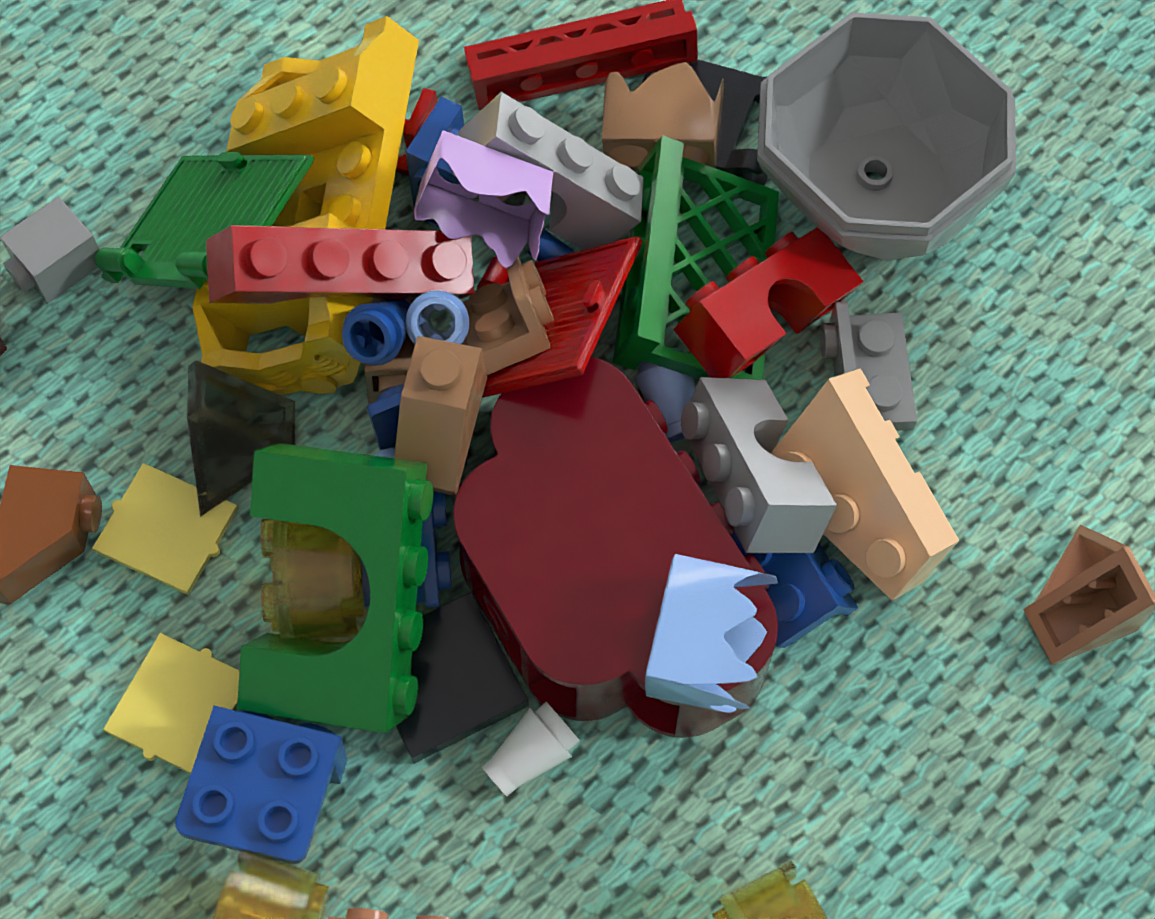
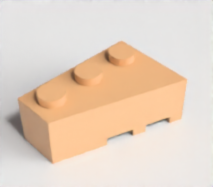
M860 368L828 379L770 454L787 461L813 462L837 504L823 534L893 601L924 582L958 543L959 539L920 471L914 473L895 440L900 437L892 422L890 420L884 421L866 389L870 384Z

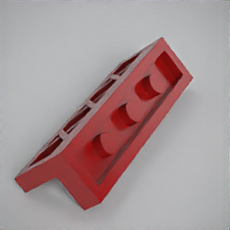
M664 0L465 46L464 52L478 110H482L500 92L520 103L606 83V79L611 72H618L623 78L662 70L679 63L697 62V27L692 11H685L682 0Z

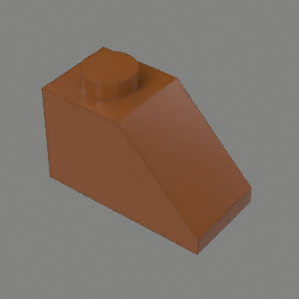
M9 465L0 504V603H13L84 553L88 533L97 532L102 516L101 497L96 495L84 472Z

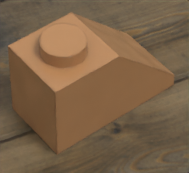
M417 336L401 394L394 458L427 462L426 481L432 483L433 491L457 496L487 381L483 353L481 348Z

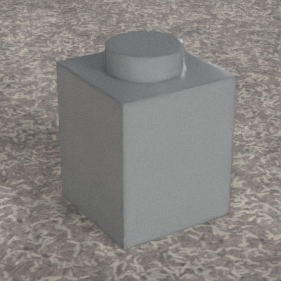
M59 196L0 236L10 256V259L3 263L7 272L24 292L34 287L47 303L98 268L95 263V255L99 248L94 236Z

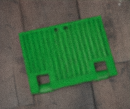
M223 152L219 155L182 156L120 248L104 247L96 253L95 263L103 272L101 274L102 278L110 283H119L125 275L135 285L201 289L205 281L208 280L206 239L231 225L272 226L311 167L314 158L311 154L241 155L239 152ZM140 251H144L141 256L138 255Z

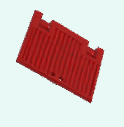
M632 237L534 262L546 291L545 298L554 318L553 322L544 325L551 348L487 375L482 398L583 375L642 245L641 237ZM497 256L491 259L478 283L477 289L492 283L503 285L510 282L507 269L498 262ZM467 338L461 343L462 345L468 346Z

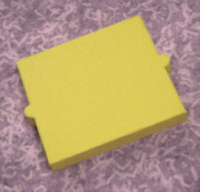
M143 463L122 499L112 502L114 512L92 549L104 557L189 595L210 557H217L220 554L218 543L236 514L238 506Z
M160 633L103 730L143 750V756L148 761L159 758L191 774L213 706L236 710L239 670L214 659L211 650L208 648L197 651Z

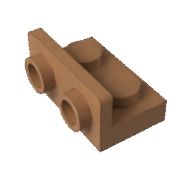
M517 257L512 266L506 268L510 282L503 285L499 283L485 285L477 289L475 294L470 295L469 299L462 302L469 315V330L466 336L468 346L482 349L487 375L551 348L544 325L553 322L554 318L545 298L546 291L532 260L522 264L519 257Z

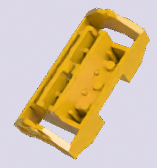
M388 16L365 24L362 41L358 46L319 61L282 57L264 64L261 79L237 101L230 119L231 130L226 152H239L241 155L311 154L314 158L311 167L272 226L350 229L386 228L419 43L417 38ZM206 280L201 289H196L192 306L202 351L199 372L236 390L287 395L298 391L332 394L336 391L337 387L354 383L361 363L347 352L343 344L344 320L353 308L361 304L372 303L373 298L340 296L295 299L271 304L209 303L208 280ZM288 326L305 336L304 342L265 353L246 352L249 336L279 327Z

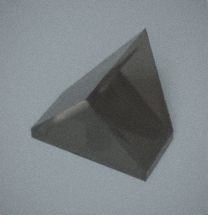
M197 360L188 365L187 423L201 517L252 482L254 451L280 443L295 445V401Z

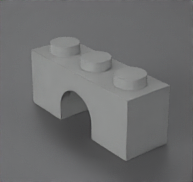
M500 92L458 131V136L552 171L551 191H553L549 231L583 250L616 242L641 222L642 176L503 92ZM510 195L497 196V197L503 202V201H505Z
M700 377L690 402L684 406L680 424L682 433L688 439L703 468L705 478L710 482L725 510L726 519L734 527L745 552L814 553L837 504L813 462L787 461L770 454L777 446L788 418L766 380Z

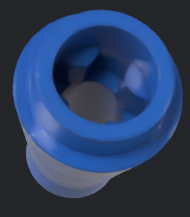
M390 300L388 302L361 304L353 308L343 323L342 338L347 352L357 361L368 365L378 366L392 361L399 353L408 335L406 315L411 304L406 300Z

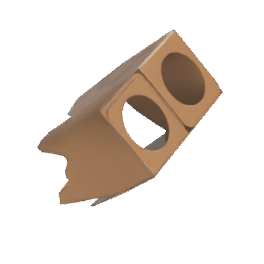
M687 62L675 64L653 73L638 88L631 92L624 78L618 72H611L606 79L604 91L603 153L618 163L628 166L633 171H638L639 164L663 135L684 143L682 157L716 168L724 78L722 79L717 97L713 101L693 68Z

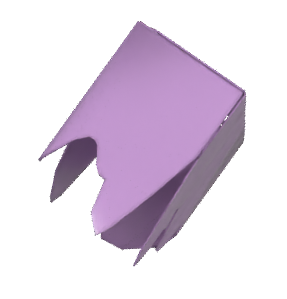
M443 130L420 183L414 208L415 220H435L441 232L450 239H458L474 234L480 235L487 246L495 251L498 262L505 268L512 266L527 242H529L532 258L536 260L544 219L546 215H549L553 172ZM440 158L448 163L460 184L447 182L439 175L436 165ZM525 191L531 198V201L524 205L513 206L502 202L497 196H506ZM479 195V202L468 199Z

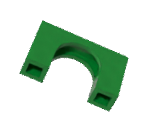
M281 443L254 451L250 517L319 526L342 537L352 546L364 564L370 584V604L363 626L350 641L326 642L265 633L242 645L237 710L384 734L412 713L418 694L417 678L411 675L412 651L418 648L423 631L422 613L416 611L417 587L421 586L424 582L428 568V551L426 547L421 546L423 521L428 519L433 504V485L430 481H426L427 462Z

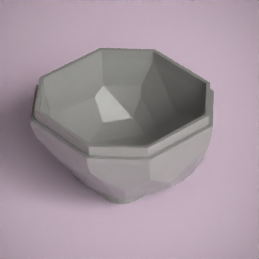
M851 12L761 82L757 160L761 169L787 199L816 227L841 246L885 261L923 256L949 243L1005 190L1016 173L1015 97H1013V91L931 17ZM866 173H878L882 176V179H870L866 176Z

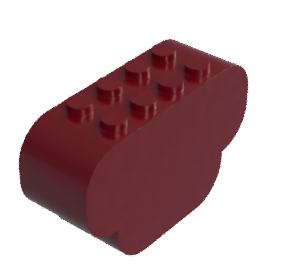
M594 357L590 358L582 376L500 394L494 405L490 423L491 439L496 456L480 464L462 483L454 504V525L460 543V566L464 580L532 696L541 705L547 702L560 717L575 721L602 719L627 707L634 717L649 729L666 736L679 738L706 734L742 714L747 709L736 708L735 712L726 713L646 696V670L671 562L675 554L765 574L757 559L751 554L743 556L733 541L734 527L728 523L724 508L716 501L710 504L698 485L701 483V478L691 457L684 450L676 453L665 436L668 433V427L657 405L652 400L643 402L630 380L619 369L608 362ZM769 585L734 587L754 604L757 610L753 617L767 631L762 644L745 662L754 669L758 677L748 682L717 684L730 694L734 700L748 707L756 700L763 687L777 640V615L773 602L766 592Z

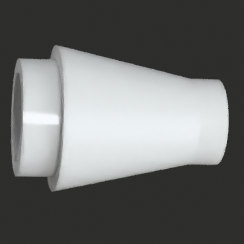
M545 702L535 712L531 708L527 710L494 756L482 768L506 796H509L521 785L571 758L572 755L568 751L578 744L580 740L553 708Z

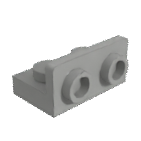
M847 301L835 302L830 322L822 323L820 328V345L823 359H833L835 377L861 368L870 384L866 389L884 421L890 420L896 431L914 430L917 416L902 312L849 315Z

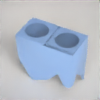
M675 554L671 562L646 670V696L726 713L735 712L736 708L750 709L747 705L734 700L730 694L717 685L722 683L748 682L758 677L754 669L745 662L762 644L767 634L763 625L753 617L756 614L757 608L734 587L777 583L776 576Z

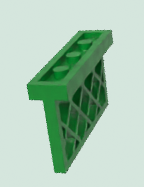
M662 135L638 166L637 174L643 177L641 222L630 230L629 238L641 237L643 242L622 287L613 364L636 370L645 361L700 379V377L710 378L691 352L687 354L664 346L666 328L675 323L679 324L690 312L671 287V279L683 272L697 292L710 283L697 264L711 257L725 276H727L738 266L727 249L739 242L743 244L751 257L755 256L759 263L766 260L765 252L775 243L779 191L682 157L684 143ZM683 179L700 184L710 198V201L696 207L682 188ZM740 198L759 205V221L749 226L732 201ZM716 209L735 233L721 241L703 217ZM686 224L690 225L706 248L692 256L677 237V229ZM765 354L757 362L746 368L745 372H740L731 379L763 380Z

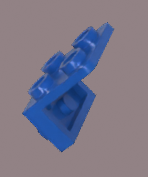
M213 706L175 819L176 829L182 837L289 864L301 863L307 857L329 782L341 784L348 760L342 737L316 724L301 723L297 726L273 720L267 714L242 710L235 711Z

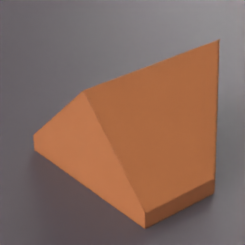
M1080 525L1036 601L1023 610L1051 665H1055L1137 632L1155 610V593L1129 546Z

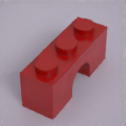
M818 227L799 239L793 231L786 234L765 252L766 260L759 263L755 256L748 258L726 276L725 279L728 281V284L719 288L712 281L685 302L690 312L673 330L710 378H733L757 362L787 334L774 318L770 309L780 314L793 331L798 334L830 313L835 302H843L864 282L831 239Z

